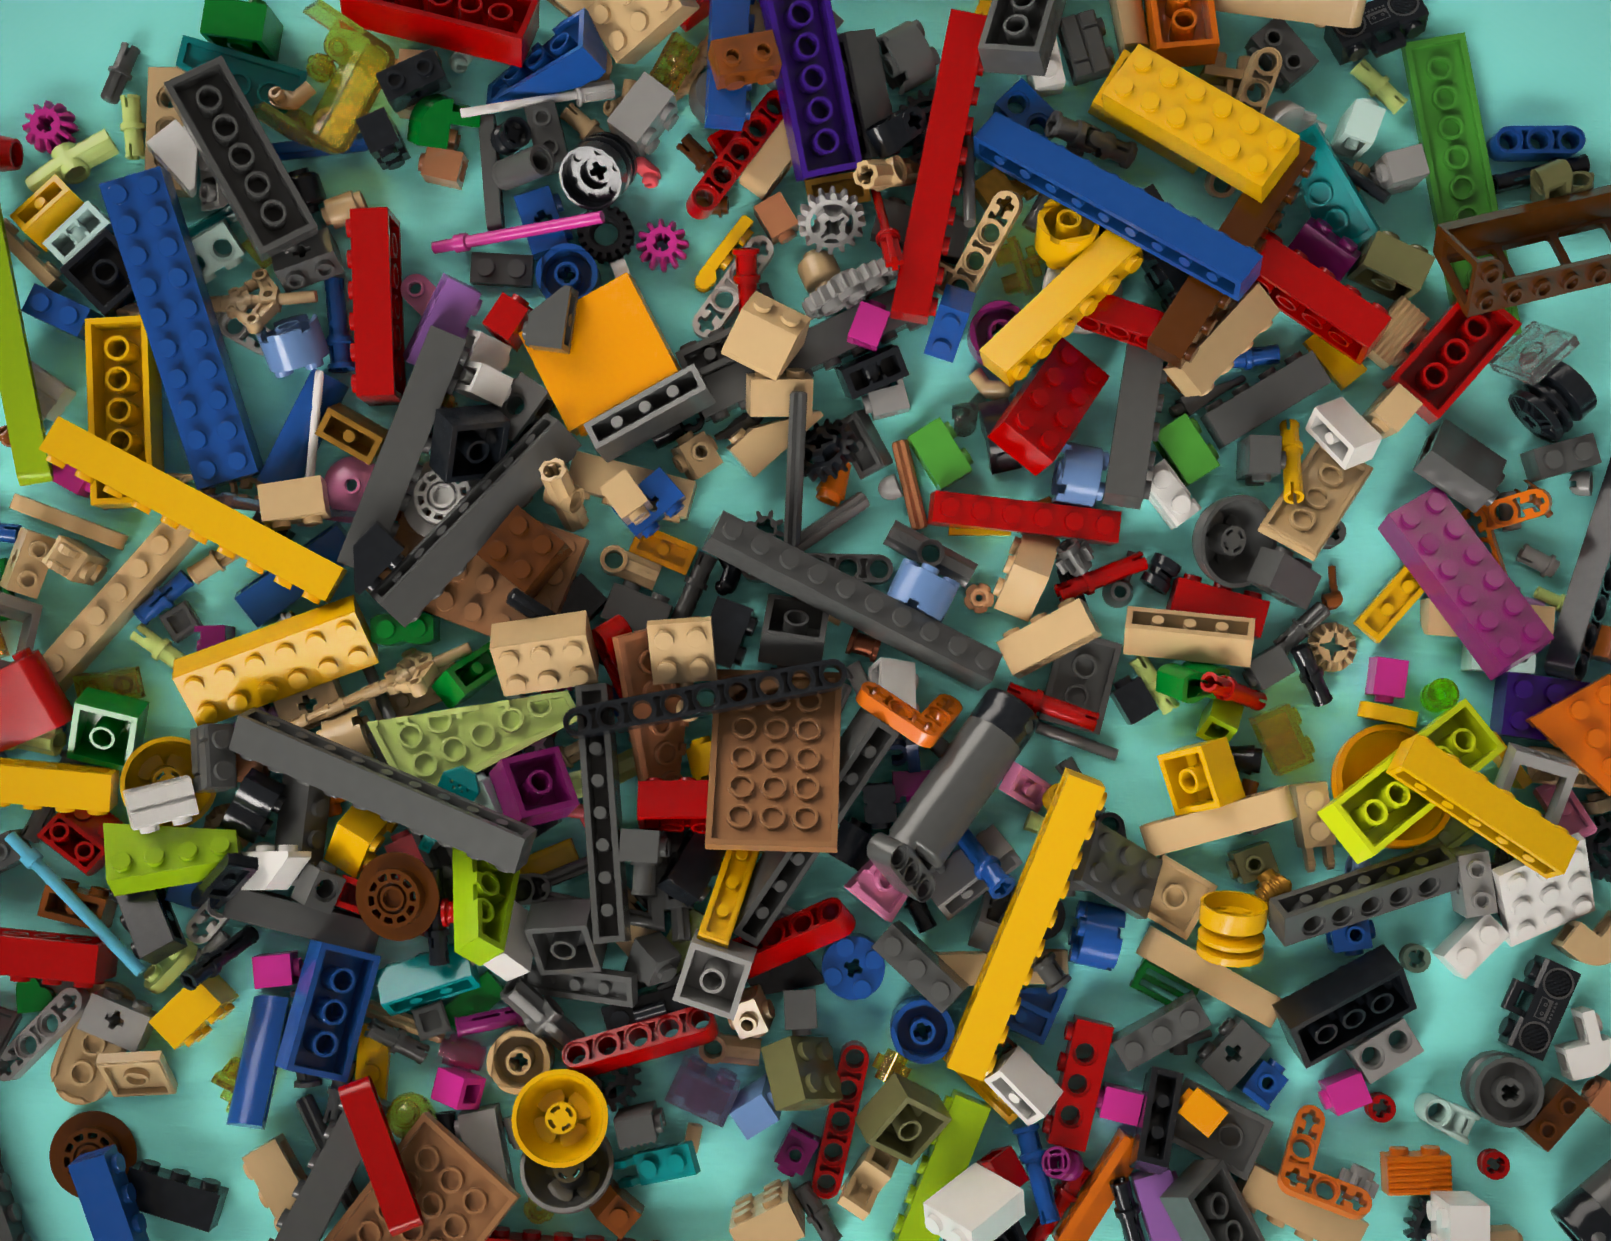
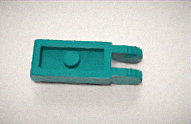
M692 1140L638 1151L634 1155L622 1157L614 1161V1169H624L635 1165L638 1174L628 1175L617 1181L621 1189L638 1184L643 1186L693 1176L701 1172Z

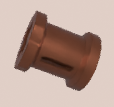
M853 627L845 653L850 654L853 652L868 657L870 662L874 663L881 641L870 635L858 632V629Z

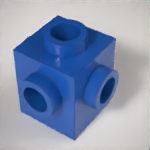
M1369 919L1325 933L1327 948L1334 953L1344 952L1345 956L1364 954L1363 949L1373 948L1372 939L1376 937L1374 923Z

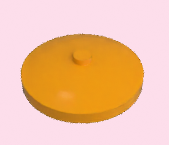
M1379 724L1365 728L1349 738L1339 749L1333 762L1331 772L1333 797L1336 798L1399 748L1403 740L1414 736L1418 732L1401 725ZM1435 806L1385 848L1408 849L1421 845L1438 835L1448 823L1451 815Z

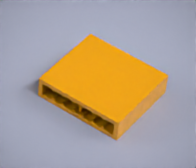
M627 272L578 299L570 354L534 350L525 345L522 331L518 333L567 430L576 436L579 434L580 436L588 435L583 425L584 423L681 370L635 279Z

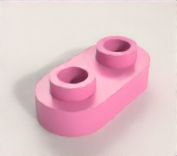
M421 274L407 276L400 288L402 297L421 316L436 289ZM419 284L421 290L416 294L411 293L412 286Z

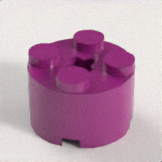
M998 300L985 304L974 315L967 332V345L971 355L983 367L985 366L983 365L979 350L993 337L995 330L1000 331L1022 310L1011 302Z

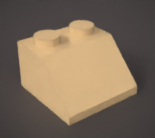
M755 291L741 308L724 343L721 354L777 381L803 347L811 318Z

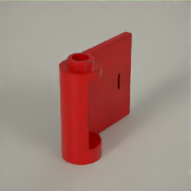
M27 647L12 655L14 661L0 669V753L61 727L72 720L73 707L39 649L32 651L30 647Z

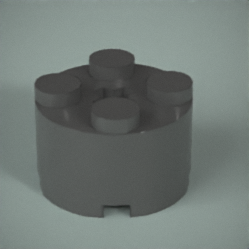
M919 20L905 21L877 36L886 83L892 90L898 87L900 90L897 94L903 95L935 77L936 65L940 64V57L937 50L933 46L930 47L925 39V31Z

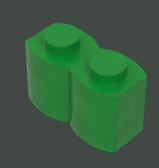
M422 613L416 621L403 627L390 614L377 615L370 619L371 641L391 647L401 646L406 643L432 645L440 641V619Z
M1185 661L1181 665L1168 663L1157 670L1156 691L1185 703H1196L1204 697L1215 699L1216 696L1213 693H1208L1201 689L1200 682L1208 684L1207 681L1201 680V677L1207 672H1213L1219 676H1230V670L1212 663Z

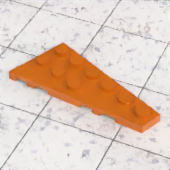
M1606 674L1527 718L1525 721L1533 728L1536 727L1547 737V741L1555 748H1559L1588 778L1608 796H1611V674Z

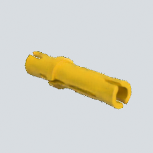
M1289 419L1290 429H1287L1286 420L1279 424L1280 436H1282V451L1286 452V466L1283 470V499L1287 503L1294 504L1293 493H1296L1297 503L1304 499L1301 455L1304 449L1299 435L1300 424L1295 419Z

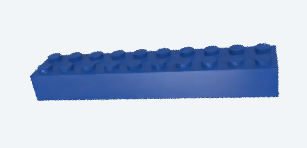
M158 166L98 184L197 490H210L259 475L264 464L170 172Z

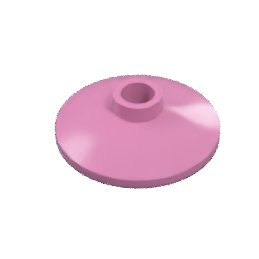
M349 456L338 460L329 468L324 480L327 484L329 505L334 511L343 516L354 518L375 463L368 465L354 456ZM350 480H355L357 483V487L353 491L347 489V483Z

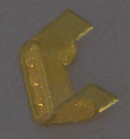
M317 0L306 6L303 13L329 30L324 39L323 48L328 58L337 63L339 67L314 113L311 116L303 110L292 109L283 114L265 101L251 108L258 120L288 139L336 155L346 152L352 145L359 132L355 119L369 113L382 89L375 73L395 64V54L389 45L323 0Z

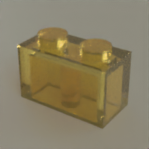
M1289 703L1280 704L1248 718L1274 776H1282L1315 761L1312 753H1315L1313 743L1307 735H1303L1299 726L1302 724L1300 714L1295 707L1291 708Z

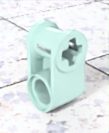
M1422 1093L1414 1102V1112L1417 1117L1441 1130L1444 1134L1466 1145L1469 1144L1468 1135L1475 1121L1480 1120V1115L1432 1093ZM1437 1103V1112L1429 1117V1107Z

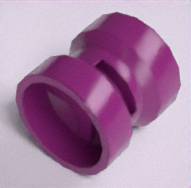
M1053 1146L1047 1149L1042 1157L1043 1171L1053 1179L1074 1181L1081 1176L1084 1169L1082 1156L1073 1149Z

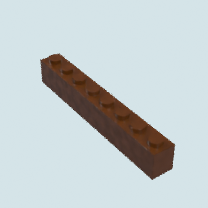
M1300 140L1298 156L1265 200L1260 203L1242 193L1218 231L1226 233L1231 239L1244 246L1252 247L1261 254L1267 243V240L1264 238L1270 229L1275 231L1284 217V214L1281 212L1287 203L1292 205L1301 190L1298 187L1303 177L1309 179L1317 165V161L1314 160L1316 147ZM1189 275L1147 340V351L1178 369H1181L1186 361L1191 363L1200 348L1197 345L1202 335L1208 336L1217 321L1214 316L1219 308L1225 310L1232 298Z

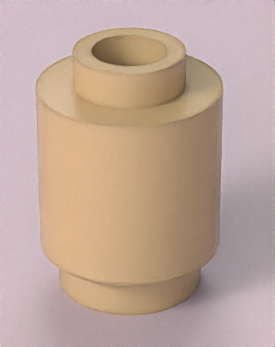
M350 190L324 200L325 207L320 208L326 225H333L335 230L345 227L346 219H350V209L368 208L360 190L356 192Z

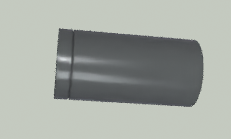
M534 145L496 161L492 166V178L500 189L505 191L514 189L551 174L555 166L554 156L545 145Z

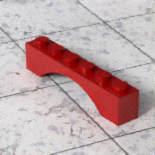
M935 490L930 494L927 525L1026 533L1066 540L1076 538L1079 542L1087 540L1090 544L1111 546L1119 543L1122 512Z

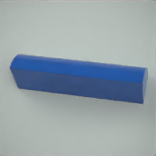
M317 369L311 370L257 478L258 481L264 484L304 478L306 474L314 376ZM325 373L320 422L327 408L337 403H342L349 389L348 386ZM321 437L318 438V448L323 440Z
M336 521L302 545L341 567L346 566L336 562L348 534L339 521ZM266 571L236 592L234 599L258 628L301 598L304 590L295 585L289 590L274 582L273 580L276 575Z
M258 995L253 998L226 1125L265 1130L278 1070L275 1063L292 1004L287 997Z

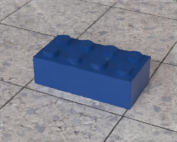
M310 940L275 1066L288 1071L347 1083L381 956Z

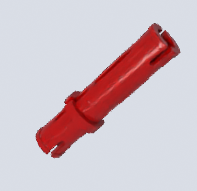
M1138 551L1135 554L1090 572L1087 571L1081 576L1055 584L1057 598L1061 596L1059 598L1061 603L1068 598H1076L1083 594L1092 595L1098 588L1138 572L1148 570L1147 560L1145 557H1142L1143 553Z
M1207 672L1201 677V680L1208 682V684L1200 682L1201 689L1205 692L1213 693L1217 699L1223 701L1231 700L1250 707L1255 711H1260L1266 706V703L1259 701V699L1267 700L1264 692L1239 684L1230 676H1219L1216 673Z
M1010 682L1007 692L1022 700L1035 713L1040 712L1094 732L1098 723L1096 720L1100 716L1099 712H1093L1045 695L1044 691L1040 689L1034 691Z
M1085 1165L1078 1179L1074 1181L1062 1180L1061 1183L1057 1182L1054 1187V1197L1060 1218L1063 1217L1070 1204L1077 1201L1078 1192L1092 1173ZM1038 1216L1031 1229L1025 1235L1027 1240L1046 1241L1059 1221L1041 1225Z

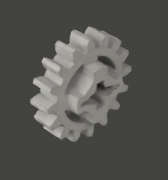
M831 186L829 193H825L822 188H819V196L816 198L809 194L807 196L809 205L801 204V214L797 215L798 225H800L799 233L801 237H805L806 245L810 246L815 243L816 252H820L823 247H826L829 255H832L834 248L837 247L842 253L845 252L844 245L847 243L854 247L856 245L854 236L862 237V227L866 226L865 216H863L865 214L862 204H858L857 196L853 195L848 198L846 188L840 194L836 193L834 186ZM815 214L816 219L814 220V225L812 226L811 219ZM852 215V221L848 227L847 222L850 220L849 216Z

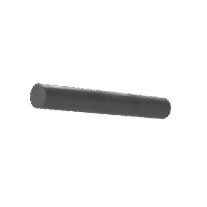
M1041 721L1035 731L1037 734L1113 761L1116 760L1119 752L1117 748Z

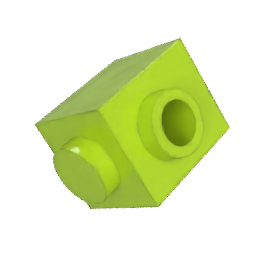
M1211 699L1202 711L1196 736L1205 741L1227 736L1228 742H1230L1238 731L1244 706L1231 700Z

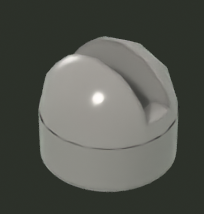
M1581 471L1573 474L1569 481H1576V486L1569 487L1570 491L1577 496H1592V471Z
M895 474L886 476L880 481L878 492L882 498L892 501L903 497Z

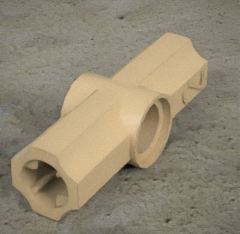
M899 155L886 159L863 160L857 163L853 177L855 184L862 186L864 190L874 189L879 192L891 187L910 186L917 182L919 164L918 162H913L910 158H901Z
M554 458L550 461H544L538 469L545 487L543 493L544 502L555 508L564 529L570 532L584 529L589 522L587 511L583 504L585 490L574 484L563 460Z

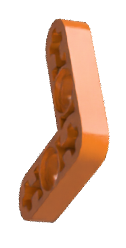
M1530 489L1494 500L1490 506L1483 505L1476 513H1473L1475 517L1480 516L1482 522L1477 524L1479 533L1485 531L1487 533V536L1479 537L1480 540L1490 545L1492 549L1491 554L1506 574L1507 571L1494 530L1548 513L1552 507V497L1544 489ZM1532 494H1536L1537 498L1543 497L1544 504L1540 505L1541 511L1537 512L1535 507L1522 510L1525 516L1521 517V508L1515 500L1516 498L1520 497V504L1533 500ZM1501 503H1507L1513 508V517L1508 521L1499 519L1496 514L1497 507ZM1467 508L1462 511L1461 515L1465 520L1471 518L1470 513L1472 511ZM1470 525V527L1476 533L1474 526Z
M864 682L855 697L856 702L863 709L915 744L925 748H931L956 722L963 709L962 704L953 696L940 694L920 713L873 682Z
M1314 1105L1301 1107L1293 1119L1277 1177L1279 1188L1289 1196L1353 1220L1362 1219L1372 1208V1199L1369 1193L1361 1187L1313 1170L1325 1126V1116L1320 1108ZM1307 1114L1313 1116L1312 1121L1316 1123L1310 1128L1308 1135L1302 1134L1306 1126V1120L1303 1118ZM1296 1142L1306 1144L1310 1155L1306 1158L1297 1156L1293 1151V1144ZM1295 1173L1297 1174L1296 1180L1302 1183L1298 1182L1295 1187L1291 1186L1290 1179L1285 1176ZM1309 1178L1313 1179V1182L1309 1186L1308 1192H1305V1189L1308 1186L1305 1184L1307 1183ZM1320 1183L1329 1185L1333 1191V1197L1328 1200L1322 1199L1316 1192V1186ZM1341 1190H1342V1191H1344V1194L1342 1195L1341 1198H1344V1199L1340 1202V1205H1339V1204L1336 1203V1201L1338 1200V1198H1339V1196H1340V1193H1341ZM1354 1196L1359 1198V1204L1363 1206L1357 1211L1352 1209L1353 1203L1347 1201L1352 1200Z

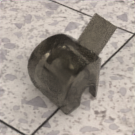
M977 393L968 403L952 405L953 429L957 437H967L976 430L978 419L977 404L986 402V398L981 393Z

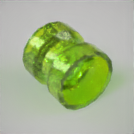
M1447 678L1436 679L1428 683L1420 692L1422 706L1432 713H1439L1453 707L1459 699L1457 685Z

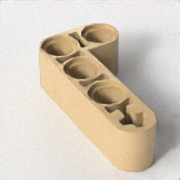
M1005 190L998 192L993 197L956 266L940 259L939 267H944L945 269L941 286L935 285V292L943 295L946 283L954 286L961 279L968 284V291L977 293L1022 211L1023 200L1019 194ZM1011 197V204L1014 206L1013 211L1006 210L1001 219L1007 220L1005 225L1001 220L992 218L993 213L1000 215L1004 209V206L1000 204L1001 200H1008ZM990 224H995L999 229V237L994 242L988 241L984 235L985 228ZM974 252H979L984 258V264L978 270L973 269L969 263V258Z

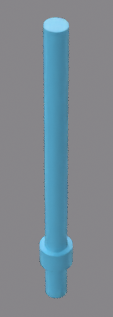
M15 831L5 837L4 840L20 855L19 860L28 870L32 868L136 977L145 971L146 967L42 860L44 856L35 847L31 848Z

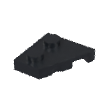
M805 954L747 979V982L750 986L760 984L764 994L768 995L823 984L824 979L814 963Z

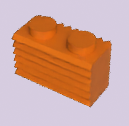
M1422 1145L1420 1146L1421 1150L1409 1151V1148L1405 1146H1390L1389 1151L1380 1152L1381 1190L1388 1196L1431 1195L1430 1191H1453L1451 1156L1445 1151L1440 1150V1146Z

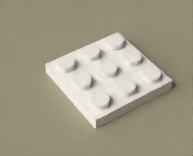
M1578 832L1571 835L1579 843L1565 874L1546 879L1517 859L1492 869L1501 924L1510 934L1505 940L1510 947L1596 911L1586 841Z

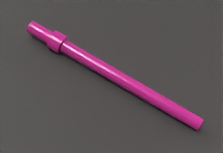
M596 211L472 235L460 233L453 235L451 239L432 242L431 248L434 254L455 251L456 253L467 252L471 250V247L605 223V215L603 211Z

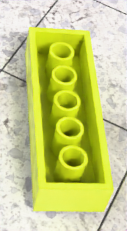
M1466 698L1445 710L1416 733L1430 738L1436 747L1446 753L1457 756L1462 761V764L1477 772L1507 749ZM1398 748L1317 812L1357 864L1374 857L1436 806L1386 773Z

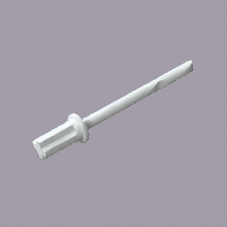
M612 80L587 83L582 87L574 88L573 91L461 108L460 113L461 118L521 109L552 100L555 103L575 100L577 107H582V103L616 98L615 85Z
M318 369L315 371L305 477L315 476L319 436L315 435V432L320 424V408L324 382V372ZM304 523L297 524V526H305Z

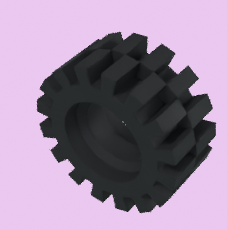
M608 206L603 210L592 211H603L605 223L602 224H612L617 228L618 237L613 244L604 246L596 242L594 234L596 229L602 224L577 228L581 247L590 253L599 264L608 262L610 265L611 262L623 258L625 254L629 255L631 245L634 246L635 233L632 223L624 211L621 212L619 207L616 206L613 208Z

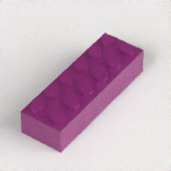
M1434 487L1389 513L1378 527L1380 533L1491 681L1541 651L1555 638L1448 496L1439 488Z

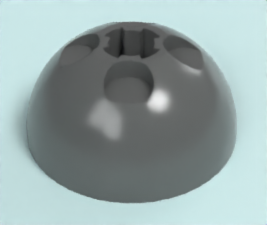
M1231 495L1215 501L1199 516L1193 529L1192 550L1199 568L1212 581L1229 588L1249 586L1251 583L1247 582V578L1261 547L1275 550L1277 541L1258 532L1260 524L1270 511L1262 501L1249 495Z
M606 1135L600 1146L589 1158L574 1166L566 1168L543 1166L531 1160L524 1152L520 1160V1179L526 1194L539 1207L556 1214H574L593 1206L607 1191L614 1173V1154Z

